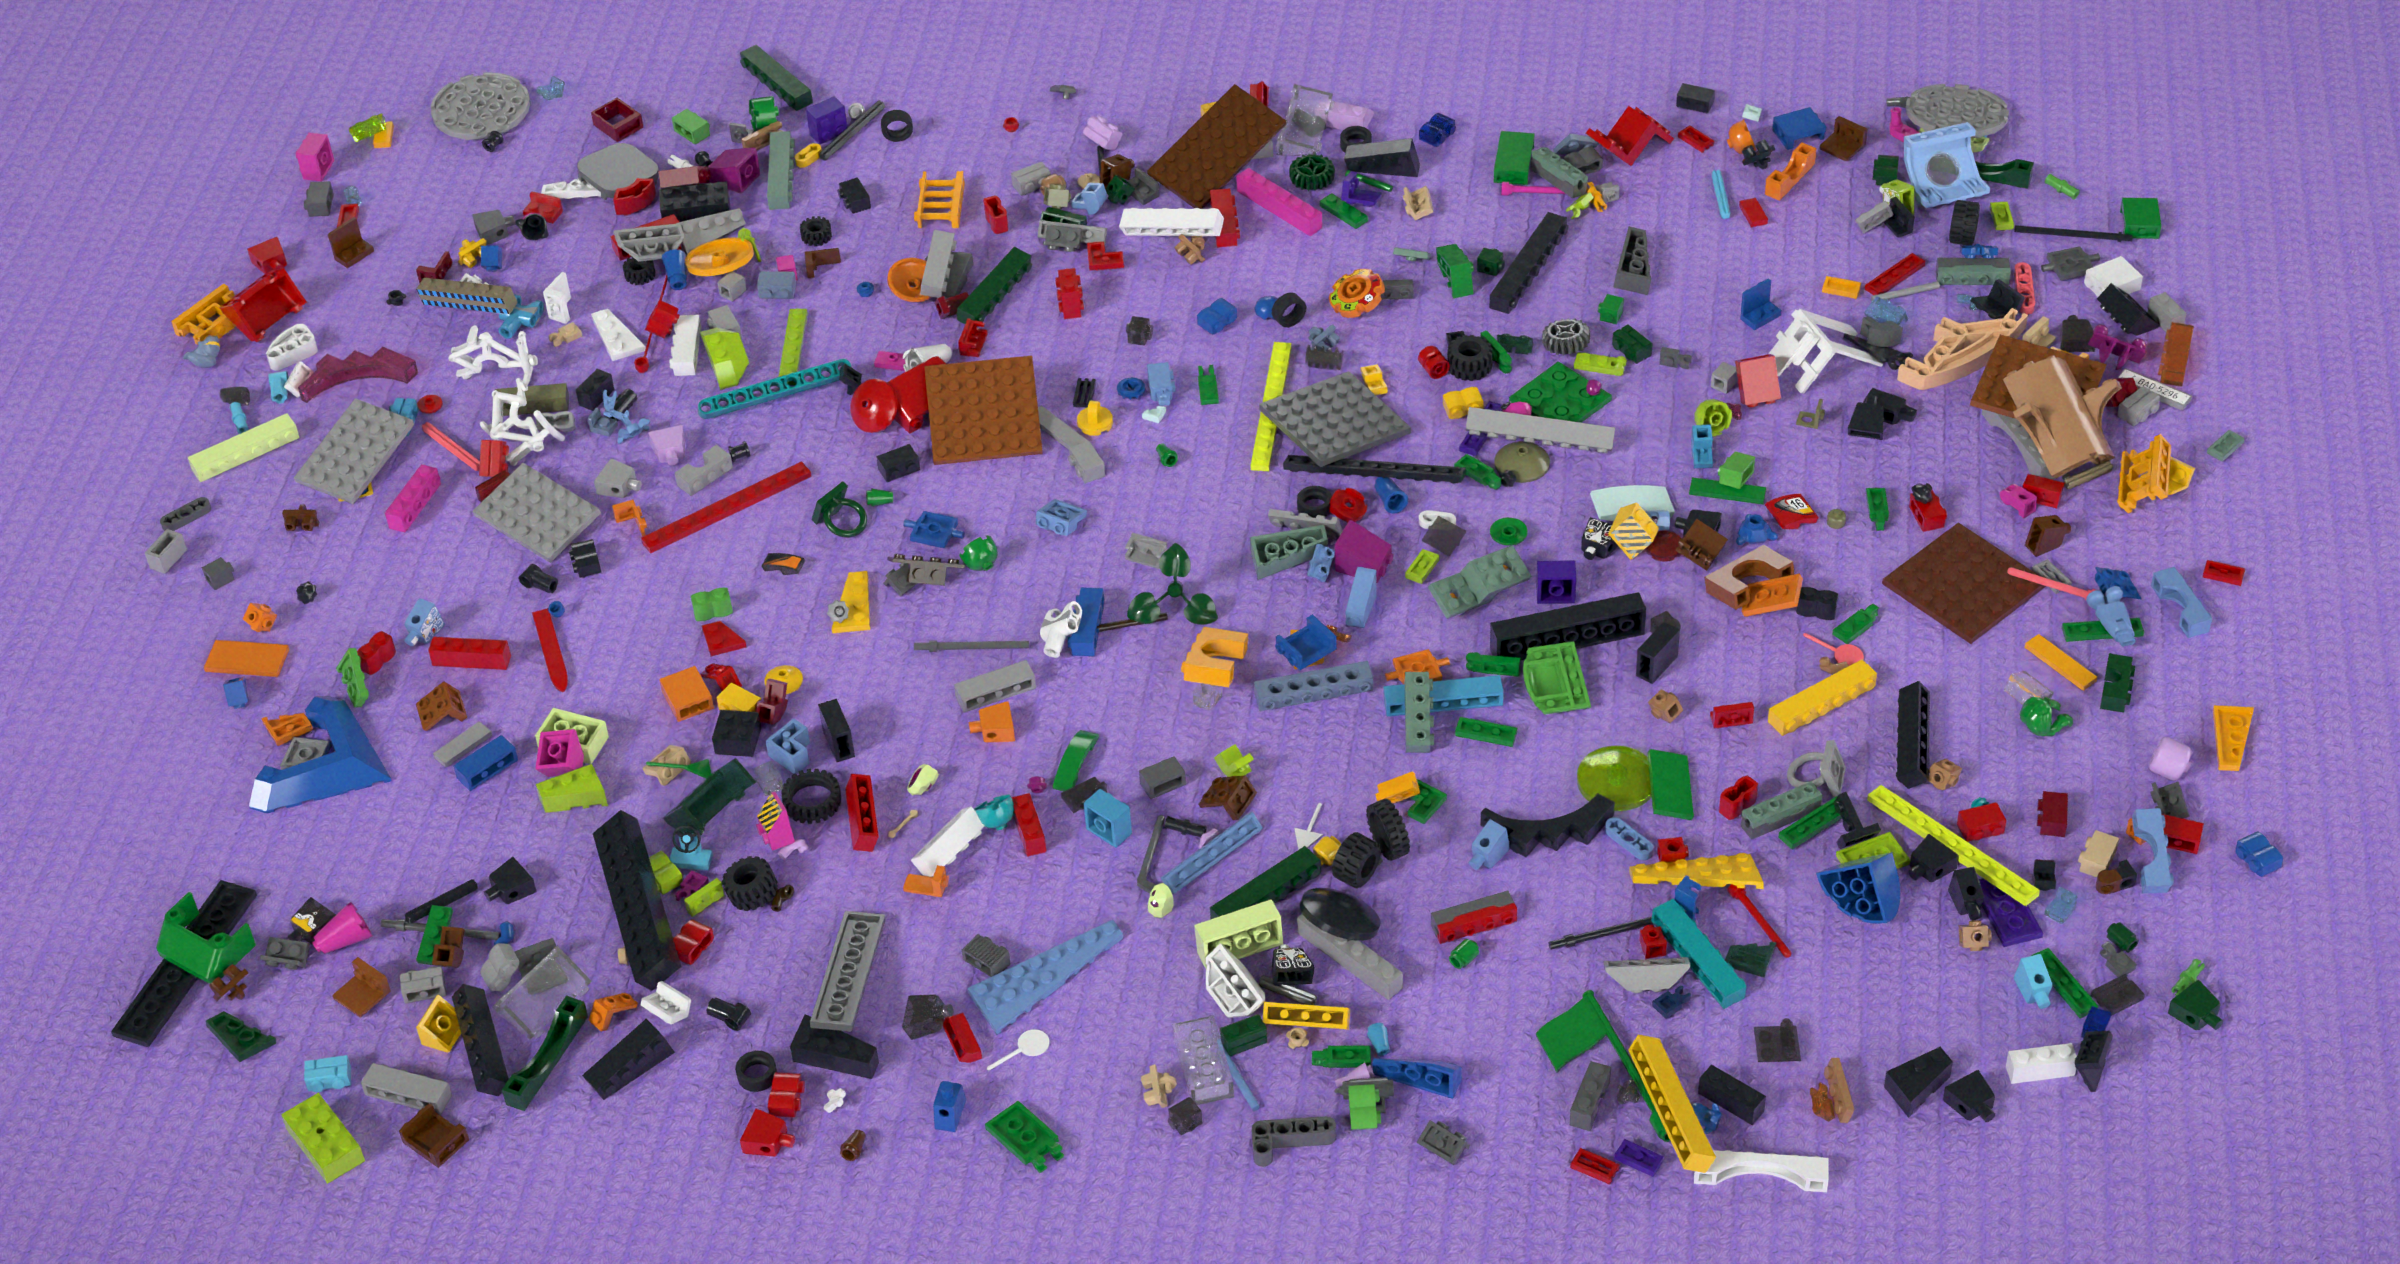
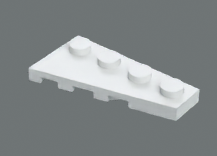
M609 309L591 314L612 361L645 352V345Z

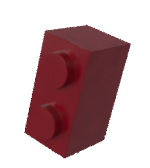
M2043 791L2042 799L2037 801V811H2040V814L2037 815L2036 826H2040V835L2065 837L2068 818V793Z

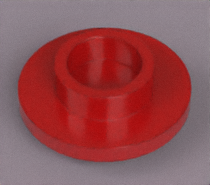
M426 395L419 399L417 403L418 410L426 414L438 411L443 405L442 399L437 395Z

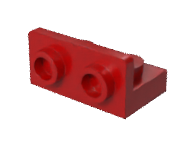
M531 191V201L523 210V216L529 213H539L545 218L546 222L553 224L563 212L561 200L557 197Z
M1753 702L1713 707V711L1710 712L1713 727L1722 728L1752 724L1754 705Z

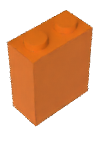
M696 666L659 679L662 693L678 722L714 709L712 696Z

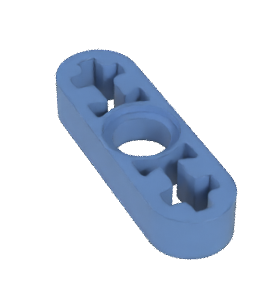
M1613 817L1606 821L1605 833L1640 860H1648L1652 857L1653 844L1619 818ZM1631 836L1634 840L1626 841L1624 837Z

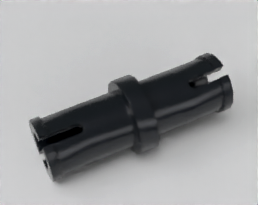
M1167 816L1164 828L1181 832L1182 835L1189 834L1201 838L1206 833L1207 826L1191 823L1188 819L1180 820Z

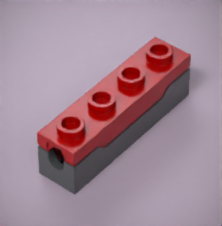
M1508 890L1431 913V927L1440 944L1517 922V907Z

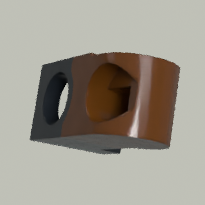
M2128 860L2121 861L2118 868L2102 870L2098 873L2095 888L2101 894H2110L2135 886L2137 873Z

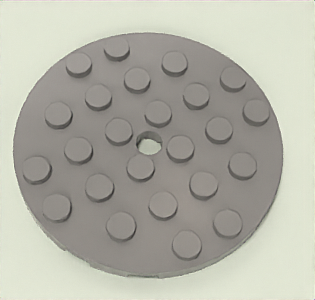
M485 72L481 76H473L471 74L461 77L460 81L454 84L450 82L435 95L431 103V115L436 127L451 137L465 140L488 138L492 131L502 134L516 127L529 111L530 98L527 88L512 76L493 72Z
M1945 84L1926 86L1911 93V97L1907 98L1905 110L1908 118L1913 124L1923 128L1924 131L1968 122L1975 128V136L1971 137L1981 138L1985 135L1995 134L2006 125L2009 116L2007 104L2000 97L1981 88L1978 91L1969 89V85L1955 84V87H1945Z

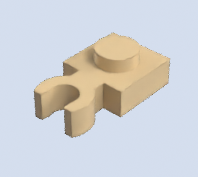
M572 322L559 328L558 333H551L549 341H553L554 347H557L563 341L569 343L582 337V331Z

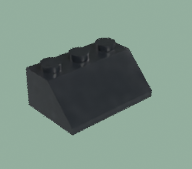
M2112 283L2097 298L2101 303L2100 307L2106 313L2110 312L2112 314L2110 318L2116 323L2120 322L2122 324L2120 328L2127 334L2131 332L2138 336L2160 326L2130 294Z

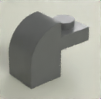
M1867 316L1862 319L1860 334L1868 338L1867 343L1871 345L1890 347L1901 343L1903 327L1893 321L1879 323Z

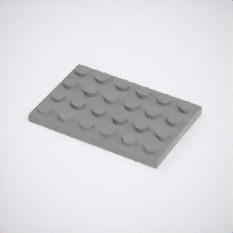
M355 398L294 476V480L299 484L354 504L414 426V422L412 419Z
M522 463L472 511L475 517L550 563L601 514L599 508L525 463Z

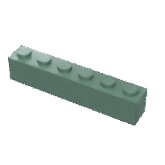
M790 131L770 132L767 189L769 210L790 209V202L793 201L792 180H794V174L791 169H794V160L792 158H795V139L791 138Z

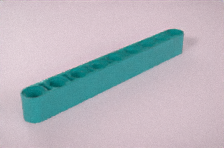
M839 359L702 399L698 404V415L703 419H710L840 381V370L838 368L844 364L851 367V363L847 359ZM827 371L830 373V376L824 377L821 373ZM811 376L813 381L807 382L804 378ZM794 381L797 385L790 387L787 383ZM777 386L779 391L773 392L770 388ZM760 391L762 396L756 397L753 395V392ZM743 396L745 400L739 402L736 400V397ZM720 401H726L728 405L726 407H722L718 403ZM708 406L711 410L704 412L701 408Z

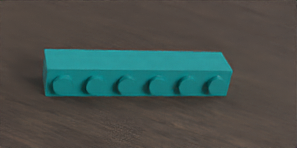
M1673 898L1653 908L1651 919L1656 927H1661L1663 936L1681 958L1688 957L1690 969L1722 1008L1725 1009L1743 1000L1747 987L1745 981L1737 976L1732 965L1723 959L1720 951L1713 947L1707 935L1702 933L1698 929L1696 922L1688 917L1683 906L1678 904Z

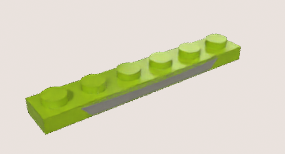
M796 308L789 310L778 377L799 371L808 316L807 309ZM794 381L787 383L788 385H796Z

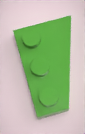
M348 648L336 670L338 673H342L343 677L341 680L343 684L348 685L347 693L353 706L362 707L368 699L369 692L365 687V676L361 671L360 656H358L356 648Z

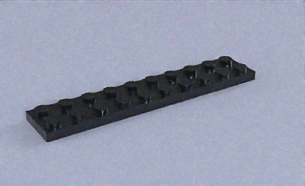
M220 880L198 910L200 914L188 924L186 929L207 941L218 933L229 935L257 896L256 891ZM163 959L112 1029V1036L149 1048L198 977Z

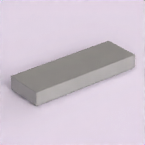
M479 721L434 752L433 756L444 767H448L490 738L492 732Z

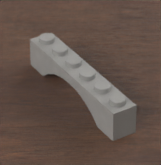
M1982 409V415L1991 426L2003 429L2014 440L2024 457L2030 474L2055 479L2051 476L2030 435L2017 419Z

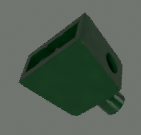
M2200 980L2194 982L2170 1001L2168 1014L2194 1030H2200L2206 1024L2217 1030L2223 1024V1020L2217 1016L2220 1001Z

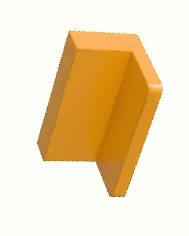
M1412 771L1378 784L1379 793L1375 795L1377 801L1388 799L1394 804L1420 794L1415 773Z

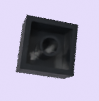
M720 710L712 736L715 754L753 757L761 732L759 712Z

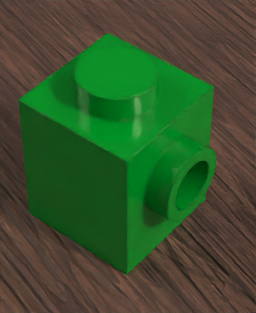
M1607 294L1603 303L1600 302L1598 306L1600 321L1617 325L1623 313L1624 298Z

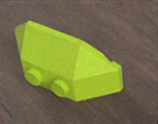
M718 327L701 331L700 334L720 390L737 386L749 364L739 333Z

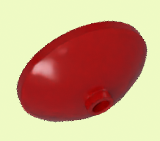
M870 379L858 386L851 399L850 411L852 419L859 429L868 433H878L885 430L892 423L898 404L897 396L892 386L880 379Z

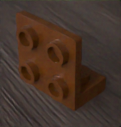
M355 217L328 233L334 259L346 268L351 267L374 252L373 246L362 239Z
M1246 775L1218 777L1213 780L1212 785L1202 796L1198 805L1200 808L1223 806L1232 820H1239L1257 794V791Z

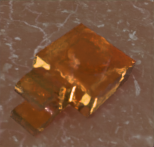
M1820 1082L1819 1090L1813 1087L1810 1088L1812 1109L1814 1114L1829 1122L1835 1118L1833 1102L1827 1096L1828 1087Z

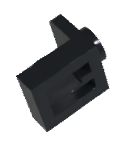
M844 364L840 368L839 380L848 385L847 394L851 395L862 384V374Z

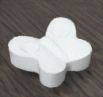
M841 1088L837 1091L834 1089L829 1090L827 1093L829 1102L824 1105V1110L831 1113L836 1107H841L843 1105L842 1099L846 1092Z

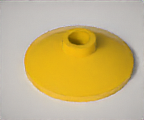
M782 665L771 669L766 674L764 680L765 686L768 679L786 682L787 695L800 688L803 683V675L794 666Z

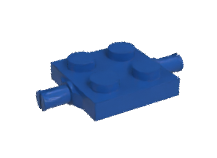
M1980 244L1960 245V253L1965 258H1976V255H1982L1983 258H1994V255H1998V247Z
M923 511L916 521L905 519L903 523L904 527L913 528L910 534V541L944 549L952 537L963 539L965 536L964 531L955 530L958 525V518Z

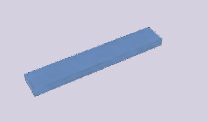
M1249 812L1160 877L1161 880L1169 887L1172 894H1175L1262 830L1263 827L1255 814Z

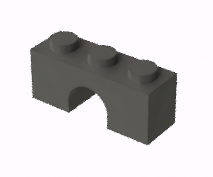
M1590 1061L1570 1109V1126L1591 1131L1597 1116L1600 1098L1604 1099L1610 1084V1066Z

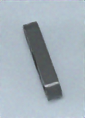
M200 497L166 514L160 519L162 529L164 531L166 529L175 531L206 515L211 511L210 502L207 498ZM185 513H190L188 516H182Z

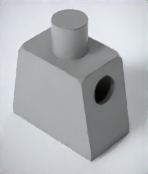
M614 459L608 461L594 480L598 495L619 498L626 497L630 490L639 491L642 486V482L636 479L635 470L632 467Z

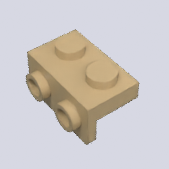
M1427 186L1414 192H1410L1407 187L1403 188L1405 194L1403 199L1407 204L1405 206L1406 212L1409 216L1412 215L1415 221L1434 212Z

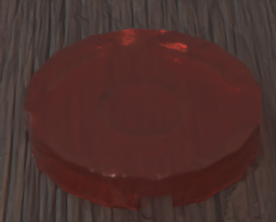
M1658 531L1654 541L1646 547V552L1648 555H1652V558L1662 562L1672 561L1675 557L1681 555L1676 551L1681 537L1671 531Z

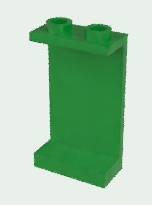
M1501 131L1494 166V183L1509 182V184L1528 185V172L1532 149H1534L1535 133Z

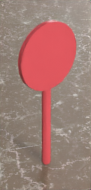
M1807 633L1803 634L1804 637L1834 651V658L1837 663L1846 661L1848 666L1864 659L1863 652L1854 645L1844 644L1835 648Z

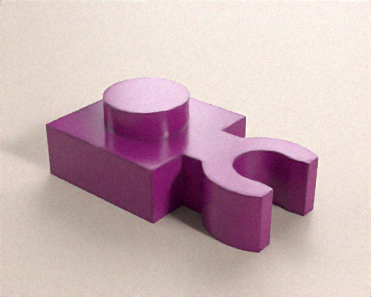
M691 870L680 884L681 889L675 894L676 901H679L682 897H685V900L709 883L708 877Z

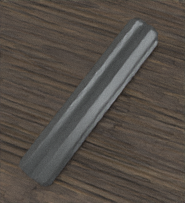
M1262 975L1259 980L1260 987L1303 1004L1315 1005L1317 1002L1316 995L1294 986H1274L1273 979L1268 976Z

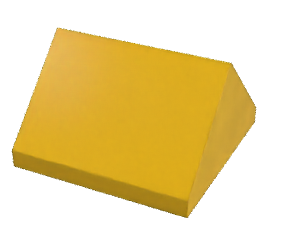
M436 995L416 1026L422 1045L448 1053L461 1035V1030L455 1008L440 995Z

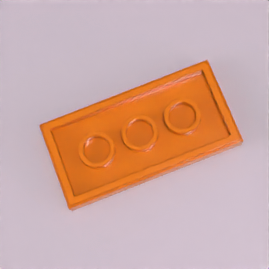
M215 640L204 665L205 672L278 677L290 649L288 645Z

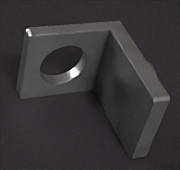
M729 124L732 142L742 143L741 138L754 133V130L746 129L745 124Z

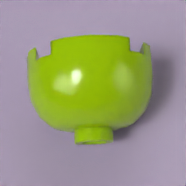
M1708 399L1698 405L1694 413V420L1696 425H1711L1712 437L1719 436L1724 428L1727 429L1732 420V412L1725 402L1717 399Z

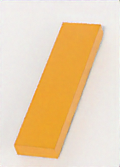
M2040 634L2025 643L2024 648L2084 691L2097 682L2096 675Z

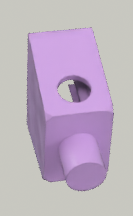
M682 425L648 432L651 447L660 463L667 462L669 465H676L678 459L685 457V436Z

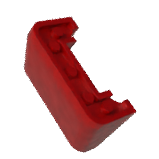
M283 267L262 275L224 303L220 310L250 341L259 342L265 337L266 329L286 314L291 312L295 314L303 309L302 306L307 301Z
M939 356L932 357L887 382L892 386L897 396L898 404L894 420L909 434L922 427L923 415L929 412L925 366L946 364Z

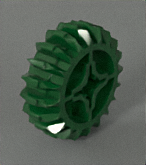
M1316 153L1314 155L1308 154L1307 156L1302 154V157H1297L1296 160L1292 161L1289 168V177L1292 184L1296 185V188L1301 187V190H1322L1323 187L1327 188L1328 184H1332L1335 177V167L1332 160H1329L1328 157H1323L1322 154L1319 156Z

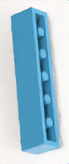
M1500 675L1433 681V691H1429V697H1433V709H1430V712L1503 706V687ZM1405 684L1384 686V704L1387 717L1405 715Z

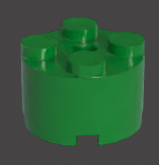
M773 96L749 100V115L751 114L752 116L750 121L754 132L778 121L776 116H779L778 107L774 106Z

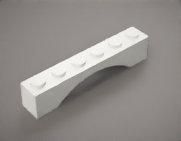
M1713 1150L1716 1158L1707 1172L1694 1171V1184L1717 1185L1726 1179L1743 1174H1767L1786 1179L1804 1191L1827 1192L1829 1180L1828 1158L1777 1155L1775 1153L1762 1154Z

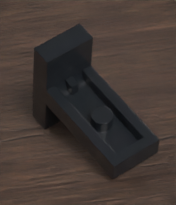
M1847 792L1837 796L1834 801V807L1843 819L1844 829L1849 832L1841 835L1836 842L1839 849L1866 841L1879 834L1881 828L1878 823L1863 828Z

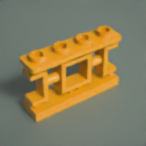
M222 284L171 321L175 334L179 337H185L191 332L194 334L193 338L197 345L199 341H204L209 335L217 336L220 339L236 327L220 310L224 303L235 296L234 291H229L228 286ZM216 313L220 315V317H218L213 322L209 320V318H211Z
M2161 434L2154 437V441L2150 442V447L2147 450L2137 453L2133 449L2130 454L2126 450L2122 452L2117 502L2120 508L2124 509L2127 513H2131L2132 509L2136 508L2138 500L2147 496L2151 500H2155L2156 496L2160 500L2168 497L2171 445ZM2147 472L2146 475L2139 478L2140 474Z

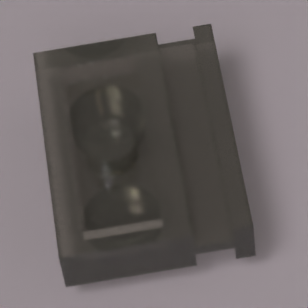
M2127 974L2119 976L2091 991L2090 996L2097 1000L2099 1006L2109 1016L2144 1000L2145 994L2132 980L2127 978Z

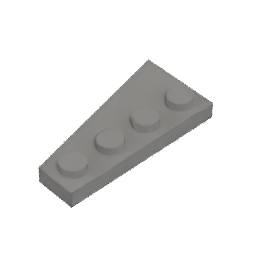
M738 208L679 222L685 235L681 243L684 253L687 256L696 247L717 240L743 227L746 223L741 209Z
M1270 509L1268 513L1270 523L1276 527L1286 526L1296 530L1324 525L1327 538L1329 539L1339 538L1343 532L1338 517L1326 520L1325 516L1322 515L1312 518L1306 513H1300L1298 516H1295L1293 512Z

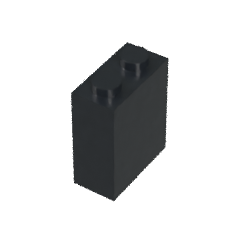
M1663 622L1637 649V677L1653 684L1678 657L1679 629Z
M833 699L818 704L822 730L836 763L855 757L851 730L838 700Z

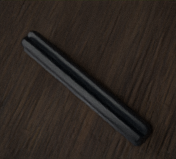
M471 879L406 912L405 919L408 923L412 924L429 915L432 905L445 907L478 889L477 883L474 879Z

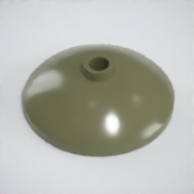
M1517 441L1503 446L1496 453L1494 464L1499 474L1505 470H1510L1516 476L1515 482L1525 483L1543 477L1549 469L1550 458L1548 453L1539 445Z

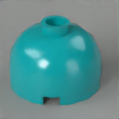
M1009 794L993 798V801H985L974 808L980 821L985 825L984 827L996 828L997 831L1008 827L1007 823L1014 817V803Z

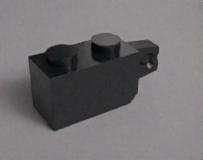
M1872 388L1868 395L1877 397L1876 405L1883 406V422L1894 425L1899 420L1912 422L1916 417L1917 410L1907 406L1906 399Z

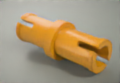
M1588 182L1587 184L1590 188L1587 187L1586 193L1590 192L1594 197L1590 202L1594 204L1598 212H1603L1601 206L1606 210L1607 205L1602 199V194L1597 191L1592 182Z

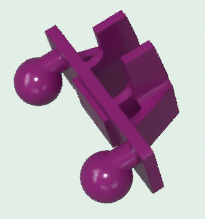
M2097 325L2093 330L2094 334L2088 342L2089 346L2099 349L2101 363H2105L2110 354L2119 356L2115 370L2121 369L2128 360L2140 363L2146 354V343L2144 340L2135 339L2132 344H2129L2117 338L2107 336L2108 329L2105 325Z

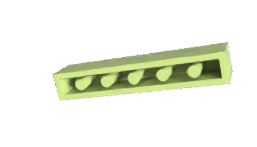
M286 413L188 457L193 473L202 482L300 437L296 424Z

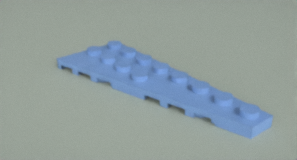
M1114 920L1108 921L967 988L968 994L993 1031L998 1035L1009 1023L1012 1025L1016 1022V1018L1022 1013L1029 1012L1035 1003L1041 999L1044 1000L1065 984V980L1071 975L1078 974L1080 972L1079 969L1087 963L1091 964L1097 955L1109 950L1122 940L1123 933Z

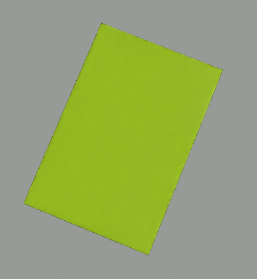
M1891 832L1836 851V857L1841 864L1892 852L1897 869L1910 865V858Z

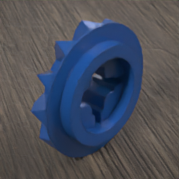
M1125 378L1117 384L1118 395L1122 396L1123 399L1127 397L1130 400L1131 398L1138 399V396H1143L1144 391H1146L1145 383L1138 378Z

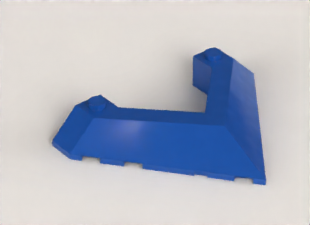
M315 696L305 709L307 718L313 727L327 730L335 752L283 770L265 765L254 780L249 807L252 810L271 813L275 812L274 809L284 806L290 808L302 805L303 801L311 799L317 801L341 795L348 791L371 787L376 782L384 781V783L392 780L346 701L330 696Z

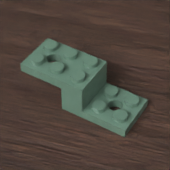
M1511 545L1469 561L1460 573L1431 583L1428 589L1445 617L1449 619L1490 603L1500 591L1528 581L1532 576L1514 546ZM1503 565L1508 566L1510 571L1505 570ZM1450 593H1454L1457 596V599L1452 598Z

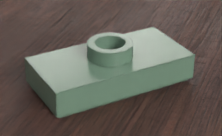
M1397 247L1393 251L1394 255L1406 257L1408 261L1416 262V259L1430 260L1431 257L1430 253Z
M2228 430L2207 449V454L2223 462L2244 443L2245 438Z

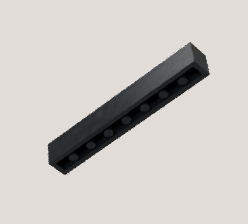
M1547 212L1491 292L1490 309L1509 314L1513 308H1516L1518 300L1524 296L1527 287L1531 286L1533 278L1538 276L1540 268L1545 266L1547 258L1553 254L1556 245L1560 244L1562 236L1567 234L1569 227L1567 225V217Z

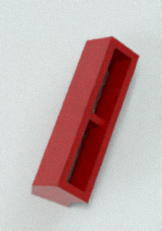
M1263 81L1258 84H1250V95L1268 107L1269 87Z
M962 1012L957 1015L948 1014L943 1020L942 1025L959 1062L971 1063L982 1059L981 1049L964 1013Z

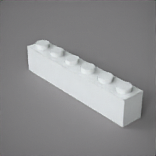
M1131 208L1123 210L1119 227L1125 236H1180L1181 234L1184 236H1220L1224 217L1215 208Z

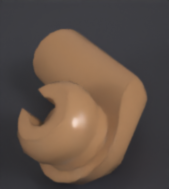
M1822 657L1819 660L1821 670L1830 674H1835L1848 667L1846 661L1833 664L1828 657Z

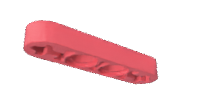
M2019 262L2015 265L2014 270L2015 288L2020 294H2029L2027 296L2023 295L2026 298L2019 312L2029 315L2034 312L2035 308L2031 266L2025 262ZM2020 281H2026V282H2028V283H2027V284H2023V283H2020Z

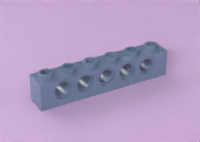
M1368 661L1254 681V695L1259 711L1373 691V675Z

